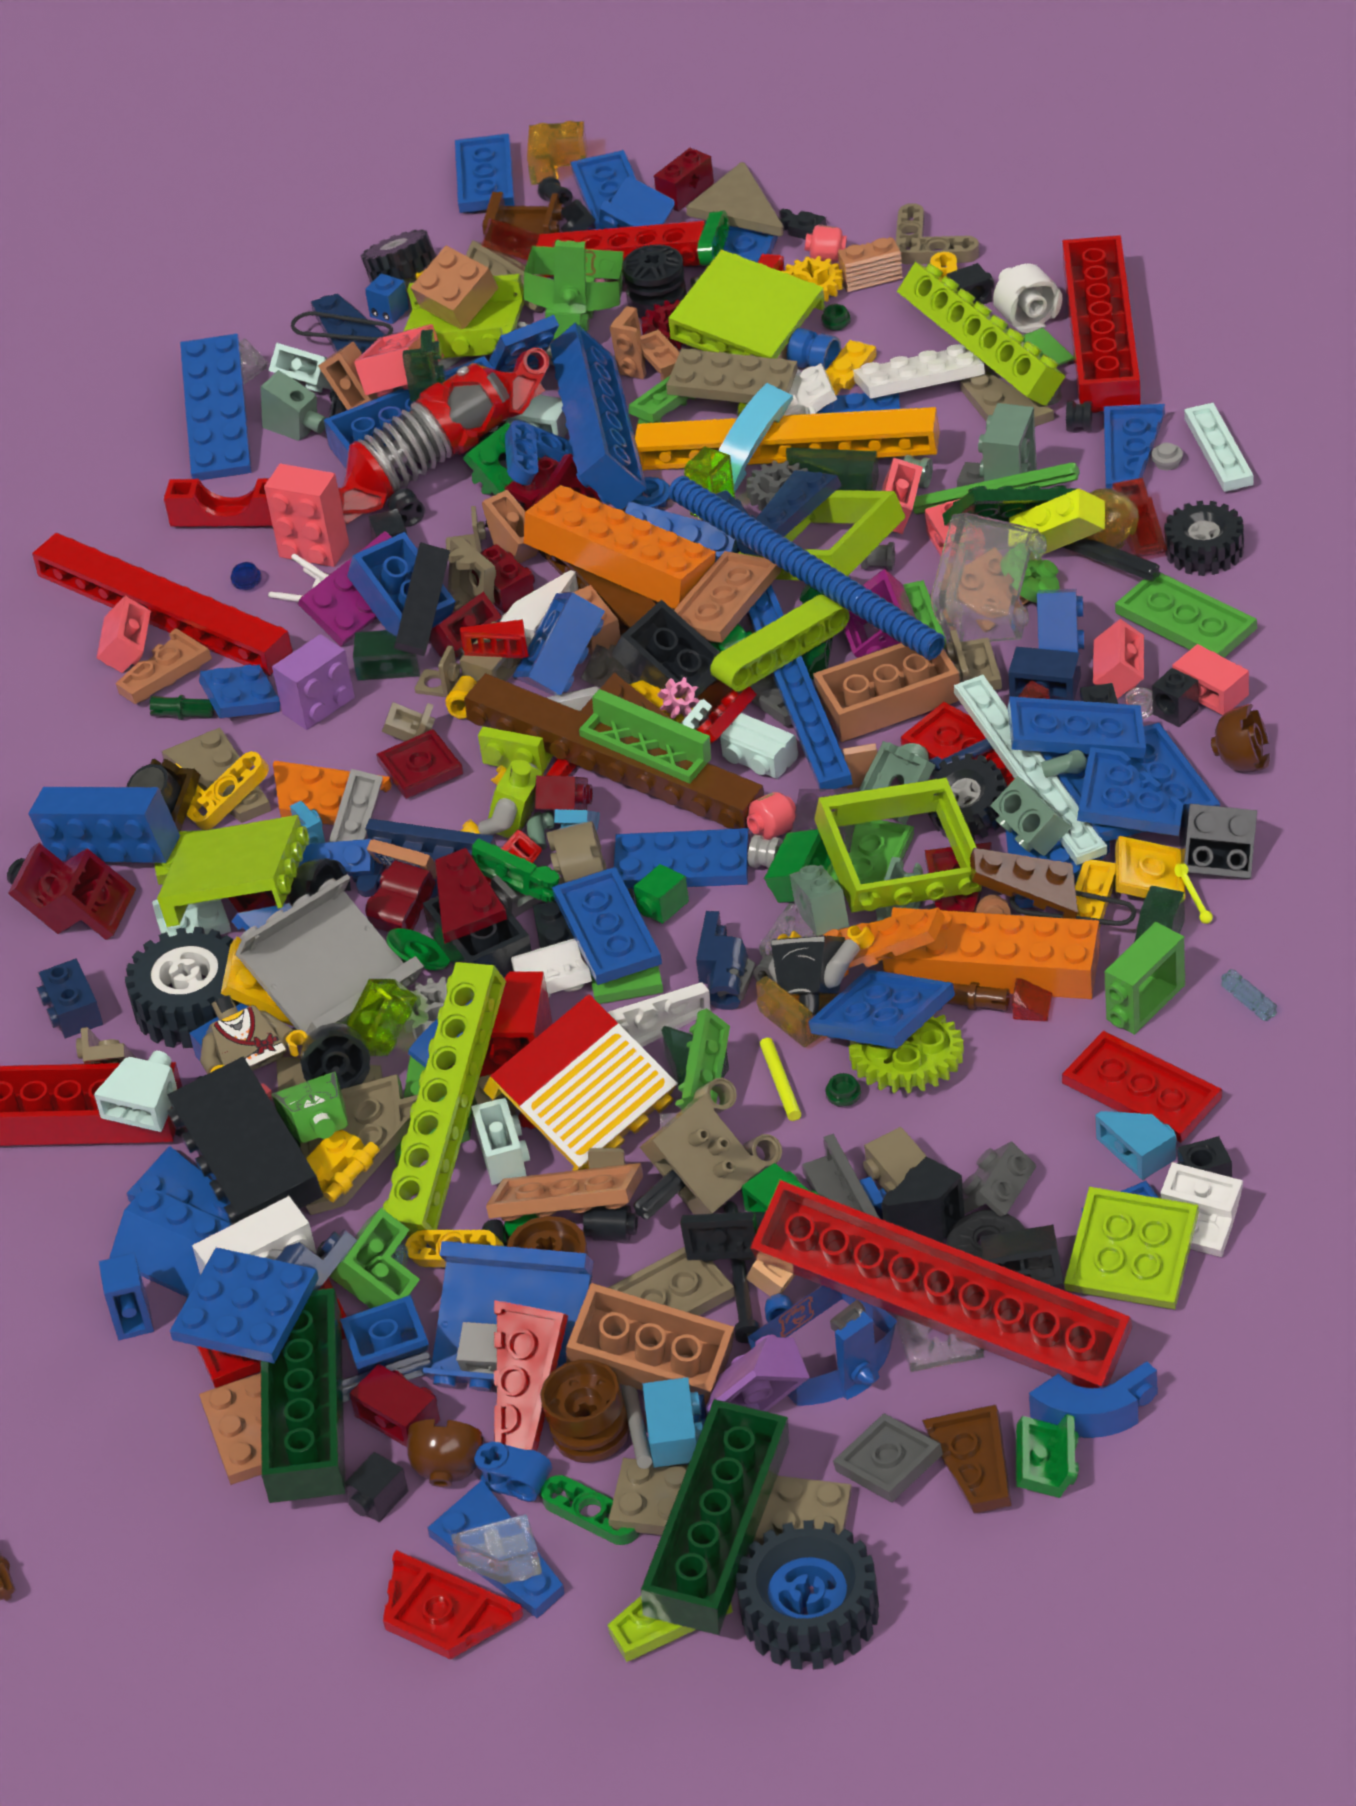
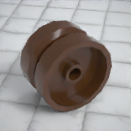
M544 1216L531 1219L513 1232L507 1244V1247L576 1252L588 1255L584 1232L576 1223L563 1217Z

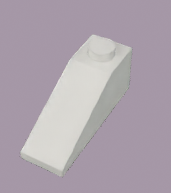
M570 570L514 602L509 611L501 617L500 622L523 619L527 646H529L555 594L578 590L576 572Z

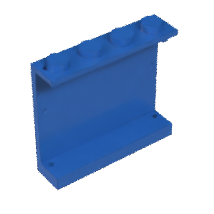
M441 1241L439 1256L446 1261L432 1358L433 1365H431V1368L423 1367V1374L433 1380V1385L454 1388L456 1382L468 1383L469 1388L474 1390H492L494 1374L462 1371L456 1359L463 1322L497 1324V1315L494 1314V1300L568 1315L557 1368L566 1363V1346L591 1284L594 1262L586 1253Z

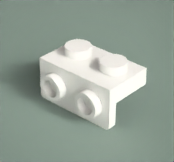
M575 939L511 958L514 972L544 971L548 998L551 996V993L561 990L567 992L581 989L585 983L592 981L590 970L581 958Z

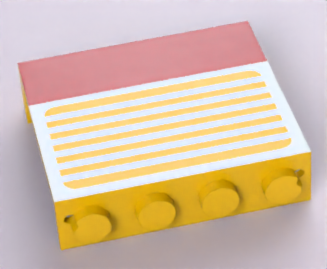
M588 994L490 1075L483 1091L492 1100L503 1093L574 1166L572 1169L574 1171L589 1169L588 1150L590 1148H620L625 1142L623 1137L627 1133L632 1131L636 1134L649 1122L648 1115L654 1110L661 1113L674 1100L671 1094L677 1082Z

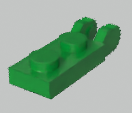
M479 838L472 845V858L484 876L490 879L499 876L511 889L526 896L530 895L538 900L541 899L546 903L555 900L552 887L558 885L560 879L558 872L555 870H551L548 866L537 867V865L530 863L528 860L515 856Z

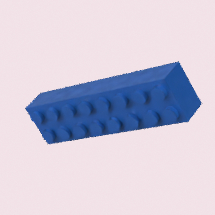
M575 322L550 344L552 354L551 361L556 372L554 376L559 386L558 393L563 404L561 408L566 418L565 426L569 431V443L573 449L574 456L572 458L578 472L576 476L583 486L593 488L606 505L612 504L615 508L622 510L627 506L628 501L632 502L647 487L617 362L613 354Z

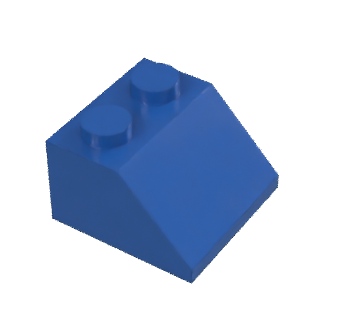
M411 1295L340 1319L358 1374L374 1369L378 1364L383 1366L429 1350L428 1339Z

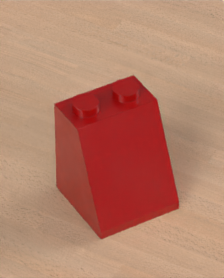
M544 971L509 972L504 978L506 983L480 1077L493 1074L551 1026L552 1015Z

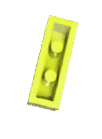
M1076 489L1009 518V546L1015 549L1019 544L1024 545L1039 557L1105 530V501L1082 489Z

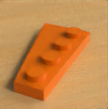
M939 908L925 911L918 910L911 914L897 917H887L884 920L857 924L856 926L861 931L865 927L869 928L874 935V942L870 947L860 949L848 968L861 963L867 968L879 963L887 953L892 952L896 957L934 942L945 919ZM850 927L840 930L832 929L824 935L845 937V940H850L847 934ZM847 969V971H846V973H845L844 976H846V975L849 974V970H848V969Z

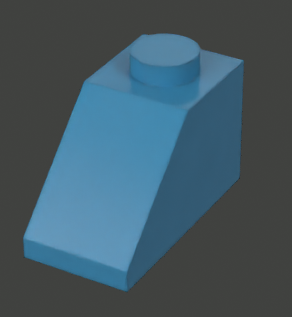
M1100 1111L1095 1114L1096 1139L1141 1180L1146 1179L1176 1160V1134L1168 1124H1163L1153 1114Z

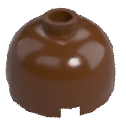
M1252 704L1239 706L1225 713L1216 725L1215 737H1211V747L1216 757L1220 756L1225 765L1239 772H1253L1266 769L1270 761V753L1263 755V745L1269 744L1266 729L1259 711H1251Z
M435 1419L413 1423L409 1426L407 1457L412 1468L420 1476L429 1479L431 1485L450 1487L452 1482L461 1481L474 1472L477 1467L474 1456L478 1448L483 1445L482 1432L478 1428L454 1420H447V1427L434 1426Z

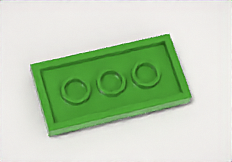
M1160 573V576L1156 577L1153 582L1143 579L1115 603L1116 614L1189 650L1199 644L1224 658L1257 629L1256 618L1163 573Z

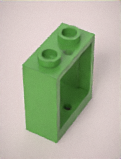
M1155 922L1104 971L1106 1020L1110 1021L1114 1026L1123 1028L1135 1035L1185 986L1183 935Z

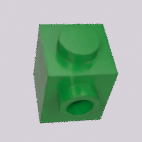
M659 864L634 885L636 906L639 913L662 924L689 902L686 876L662 864Z

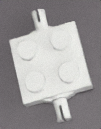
M822 364L808 367L802 372L797 369L798 371L789 392L794 398L783 416L817 414L816 412L824 406L837 400Z

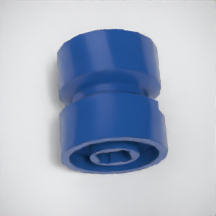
M797 328L792 333L788 343L787 360L797 361V367L800 368L815 367L822 364L826 371L841 352L840 339L836 336L823 333L817 335L816 332Z

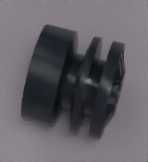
M646 245L633 250L624 259L623 273L628 307L637 308L638 318L646 317V310L654 311L655 304L664 306V302L667 300L670 304H674L676 300L681 302L687 295L683 258L678 250L666 245Z

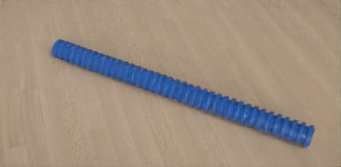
M679 476L672 482L669 488V498L685 509L690 510L691 513L696 514L699 518H703L704 521L709 522L712 526L723 531L731 538L736 539L739 543L749 547L765 559L770 560L771 563L776 564L779 568H783L784 571L789 572L800 581L818 590L819 593L824 594L827 598H831L848 611H852L853 614L866 620L882 632L887 633L912 651H916L917 654L922 655L925 659H935L942 652L945 637L941 633L923 624L912 615H908L907 612L894 606L891 602H887L878 594L873 593L870 589H866L857 581L852 580L849 576H845L836 568L831 567L828 563H824L823 560L818 559L807 550H803L802 547L797 546L794 542H790L781 534L763 525L760 521H756L755 518L750 517L747 513L729 504L726 500L716 496L713 492L703 488L695 481L690 480L687 476Z

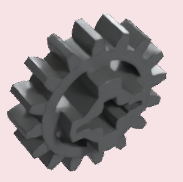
M788 460L782 464L773 461L770 467L762 464L761 471L753 470L752 477H747V498L750 499L752 506L758 505L759 511H762L794 470L808 471V469H800L799 463L789 466Z

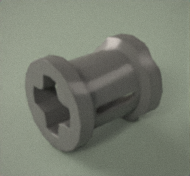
M889 542L888 545H878L861 562V569H867L868 566H876L894 570L895 543Z

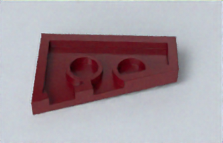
M467 848L435 859L444 943L507 919L504 906Z

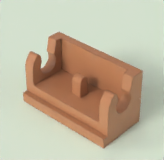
M659 330L640 336L644 363L645 359H647L661 374V381L671 375L680 352Z

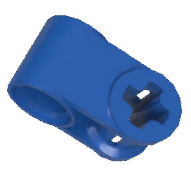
M499 1442L483 1444L478 1448L474 1456L476 1466L482 1471L481 1480L484 1481L491 1492L514 1496L523 1501L531 1502L537 1498L552 1470L551 1461L540 1452L524 1450Z

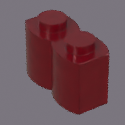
M395 860L389 868L383 871L380 878L381 888L374 896L368 899L365 907L366 916L374 928L386 932L396 928L414 930L423 909V903L430 899L435 887V880L431 871Z

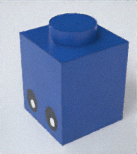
M381 273L365 288L370 317L394 324L409 310L405 281Z

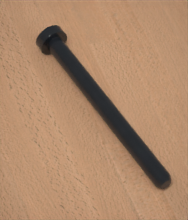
M729 1201L723 1207L724 1213H738V1206L734 1202ZM730 1259L739 1321L734 1326L735 1338L740 1343L748 1344V1336L760 1329V1325L757 1321L753 1320L749 1284L746 1279L745 1260Z

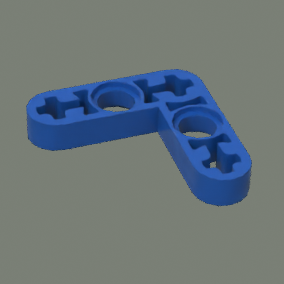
M513 421L505 433L507 473L511 479L519 484H531L539 470L538 457L548 456L560 462L565 454L571 453L574 456L568 439L523 421Z

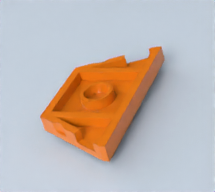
M274 761L273 769L281 817L292 816L290 806L302 801L310 810L314 809L317 811L322 824L334 825L350 771ZM383 776L380 790L388 792L392 787L391 779L388 776Z

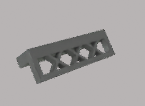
M834 1133L824 1136L825 1156L802 1164L803 1174L811 1189L820 1196L879 1218Z

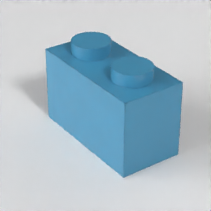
M688 1377L643 1383L653 1468L689 1463L703 1429L702 1422H694V1415H701L698 1392H690Z

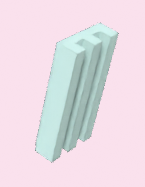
M704 699L700 700L681 724L695 729L701 724L702 719L705 720L712 706Z

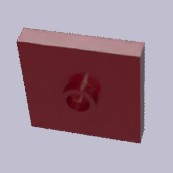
M434 729L376 754L378 763L405 799L464 774L462 764Z

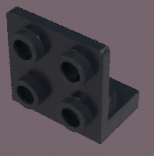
M766 1212L682 1215L680 1226L687 1261L700 1260L712 1262L717 1259L744 1261L755 1258L750 1247Z

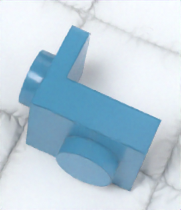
M302 801L291 805L292 816L298 815L301 826L307 828L309 844L325 843L322 829L323 824L317 811L314 809L310 810Z

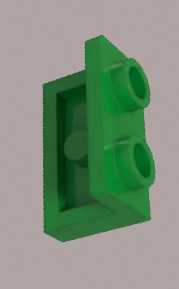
M1066 1414L1058 1425L1026 1416L1020 1418L1016 1424V1487L1060 1498L1067 1487L1075 1483L1079 1473V1464L1075 1462V1449L1079 1435L1075 1431L1073 1415Z

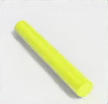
M764 1038L759 1043L788 1119L796 1121L802 1115L772 1038Z

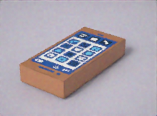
M370 840L366 850L377 863L390 866L395 860L429 870L433 878H436V864L430 855L379 840Z

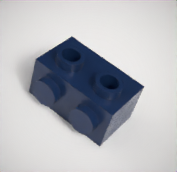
M1016 646L1008 671L1010 696L1074 701L1081 679L1080 653Z
M77 958L38 972L42 986L36 988L43 1006L50 1005V1008L46 1009L51 1025L53 1028L59 1026L65 1039L81 1033V1028L88 1027L93 1029L103 1025L97 1001Z

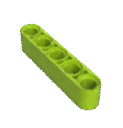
M818 595L719 653L711 664V675L733 690L742 691L840 633L849 621V611L825 595Z

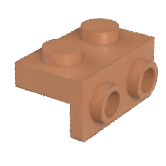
M626 306L610 325L617 367L620 375L643 379L647 373L640 342L642 334L637 308Z

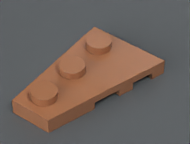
M175 628L169 634L170 640L164 646L163 644H158L152 649L153 656L149 660L138 662L115 683L118 693L134 704L145 701L153 693L174 684L177 679L199 669L201 665L211 660L212 657L209 649Z

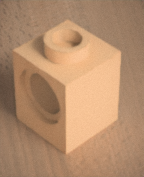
M756 1260L746 1279L767 1295L772 1296L778 1293L782 1294L796 1275Z

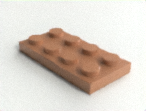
M724 551L674 611L706 640L722 643L780 574L781 568L765 558Z
M641 1163L502 1179L486 1204L489 1219L501 1217L503 1221H511L525 1214L536 1213V1216L544 1217L553 1215L561 1210L581 1213L596 1206H605L607 1209L623 1207L629 1203L643 1178Z

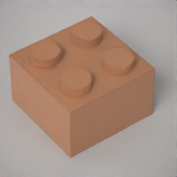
M447 245L410 287L422 309L459 329H465L498 290V286L488 267Z

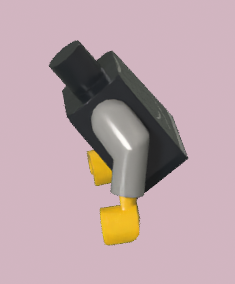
M851 926L847 932L850 940H845V937L826 935L802 937L795 930L791 932L790 937L786 934H781L777 939L771 940L773 957L768 970L781 995L799 996V1016H815L820 1011V995L837 994L839 992L840 983L854 957L860 949H866L874 942V935L868 927L863 928L861 931L858 926Z

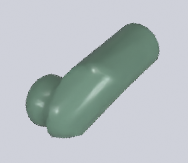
M536 812L527 822L528 837L540 846L542 851L547 848L544 830L553 829L555 826L552 812Z

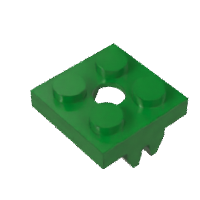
M508 422L469 451L463 458L473 470L472 482L474 484L482 483L481 492L483 494L493 492L494 495L505 491V487L514 481L508 475L507 468H504L499 463V456L506 453L505 433L510 426Z

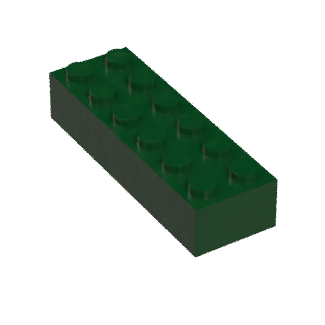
M334 1288L313 1290L275 1363L261 1361V1475L269 1503L346 1494L342 1326L340 1321L341 1313Z
M716 1399L713 1400L641 1587L643 1616L719 1635L737 1587L736 1575L740 1573L739 1563L742 1556L748 1557V1547L754 1541L789 1445L788 1417Z

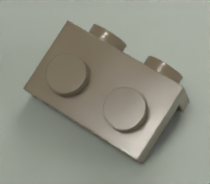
M951 630V643H945L946 654L954 662V666L959 672L960 683L984 675L994 690L1002 689L1001 676L989 637L960 642L957 630Z

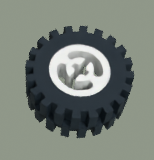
M185 927L176 929L177 935L169 937L167 932L158 935L160 941L156 944L152 940L143 944L145 952L136 951L132 956L134 964L128 963L125 984L137 1025L139 1024L140 1031L144 1035L149 1034L150 1039L157 1044L164 1038L166 1047L174 1048L177 1042H182L183 1048H193L189 1033L217 1017L212 1003L225 996L221 994L230 944L233 942V939L228 935L221 939L220 931L211 929L209 934H205L203 927H194L193 933H186ZM232 999L235 1006L240 1004V1002Z

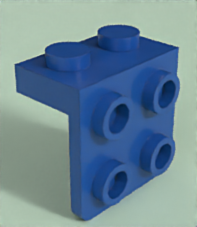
M627 177L611 202L605 199L600 207L599 222L608 229L664 224L674 209L675 203L673 199L632 177Z

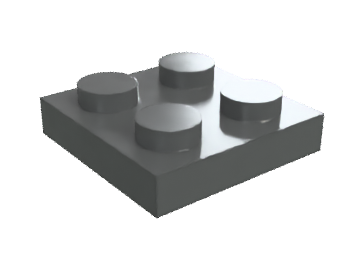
M883 1413L837 1456L833 1463L836 1472L892 1503L943 1455L940 1443Z

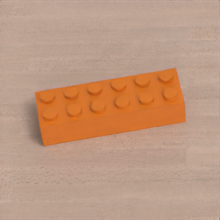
M562 485L525 512L524 544L657 602L662 599L673 609H676L715 563L716 551Z
M893 907L891 917L907 915L918 910L925 911L927 909ZM940 910L945 919L934 942L896 957L890 952L883 958V970L888 973L970 985L971 982H978L983 987L1010 989V994L1092 999L1100 954L1099 920Z

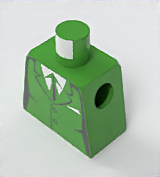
M335 1072L271 1094L278 1114L291 1135L300 1143L317 1138H329L334 1132L348 1126L345 1101Z

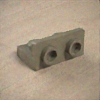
M88 1027L81 1028V1038L76 1039L77 1056L79 1059H83L84 1064L122 1063L125 1058H136L124 1043H120L116 1039L100 1041Z

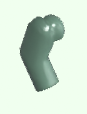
M1072 750L1066 755L1042 761L1041 766L1045 778L1062 773L1079 774L1086 768L1087 758L1082 751Z

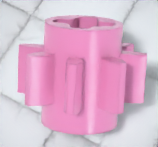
M685 677L677 683L673 679H669L665 684L666 689H661L657 695L663 699V705L660 707V710H666L671 714V719H674L681 713L686 718L692 711L691 708H694L700 701L694 698L697 686L692 687L686 682Z

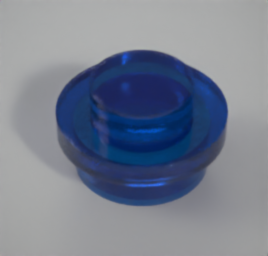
M250 562L237 564L233 568L230 577L232 585L242 590L254 588L260 583L262 578L260 570Z

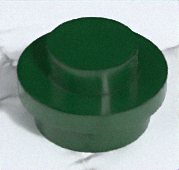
M841 304L827 306L821 316L822 325L835 331L843 329L851 321L850 313Z
M836 1074L831 1077L826 1086V1098L836 1106L852 1105L861 1096L860 1084L850 1074Z

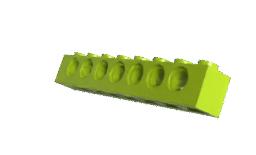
M915 262L897 292L1022 394L1047 406L1065 378V375L1057 369L1059 364L1045 354L1041 357L1039 354L1042 350L1029 341L1024 343L1025 337L1012 328L1006 329L1008 325L1006 321L994 314L991 317L990 313L992 310L978 301L974 303L975 297L963 289L958 291L959 284L947 276L942 278L943 271L930 263L925 267Z
M456 962L453 974L447 980V995L444 1005L438 1011L437 1030L435 1037L429 1043V1058L426 1068L421 1072L419 1079L420 1090L416 1102L411 1106L410 1125L407 1134L403 1136L401 1141L402 1153L398 1167H395L392 1173V1188L389 1198L384 1202L382 1208L409 1229L406 1236H411L419 1230H437L506 983V980L494 965ZM436 1128V1130L433 1133L429 1134L431 1130ZM428 1160L426 1164L420 1167L424 1161ZM418 1193L414 1199L410 1200L414 1194Z

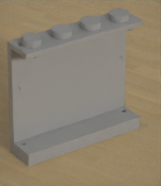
M348 874L337 881L334 878L328 880L311 897L309 894L303 895L288 911L279 910L269 917L266 924L260 928L253 926L246 930L240 937L242 941L235 953L297 1030L306 1032L307 1036L321 1025L330 1023L349 1025L371 1011L378 999L399 986V984L406 989L415 983L424 967L416 956L403 963L398 955L392 951L383 937L345 893L344 890L350 880Z

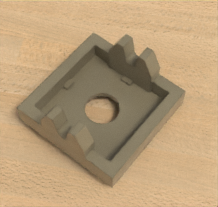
M461 536L451 539L448 592L456 601L454 611L483 591L494 605L495 566ZM472 569H473V570L477 573V575H478V578H479V585H478V586H477L476 577L474 576L473 573H471V572H472Z

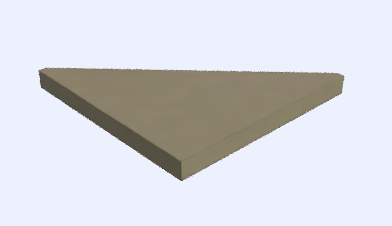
M740 162L686 206L687 216L707 221L710 212L725 210L728 215L729 226L779 237L784 235L781 221L744 162Z

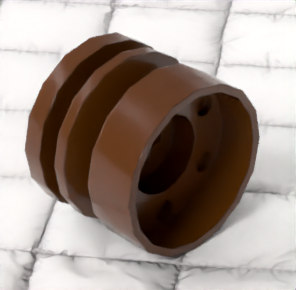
M581 1359L565 1363L554 1370L544 1381L540 1392L542 1407L549 1423L555 1447L564 1457L575 1462L591 1463L606 1459L620 1450L628 1440L630 1428L617 1375L608 1365L597 1360Z

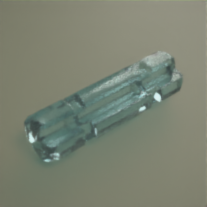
M1230 969L1221 976V986L1228 992L1233 993V996L1252 1012L1256 1010L1255 1014L1263 1021H1268L1271 1017H1275L1277 1005L1268 997H1265L1248 980L1242 979L1243 976L1236 970Z

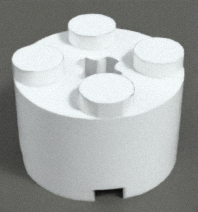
M1021 264L1013 268H1005L999 274V282L996 285L993 296L994 307L1019 331L1030 333L1046 327L1044 323L1050 317L1054 319L1057 316L1062 305V293L1057 285L1037 265Z

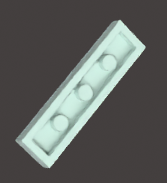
M1214 403L1184 409V419L1223 491L1254 485V475Z

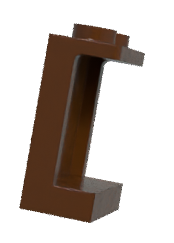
M492 192L482 223L485 244L502 249H531L532 246L537 245L540 234L560 233L559 222L564 220L561 214L564 204L559 203L558 193H552L549 206H505L503 192Z

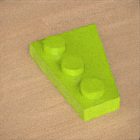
M641 1596L608 1624L609 1634L626 1662L696 1630L643 1616ZM731 1603L726 1615L733 1612Z

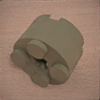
M593 821L582 822L547 832L551 851L556 850L555 853L550 854L553 868L560 875H563L559 879L560 884L607 870Z

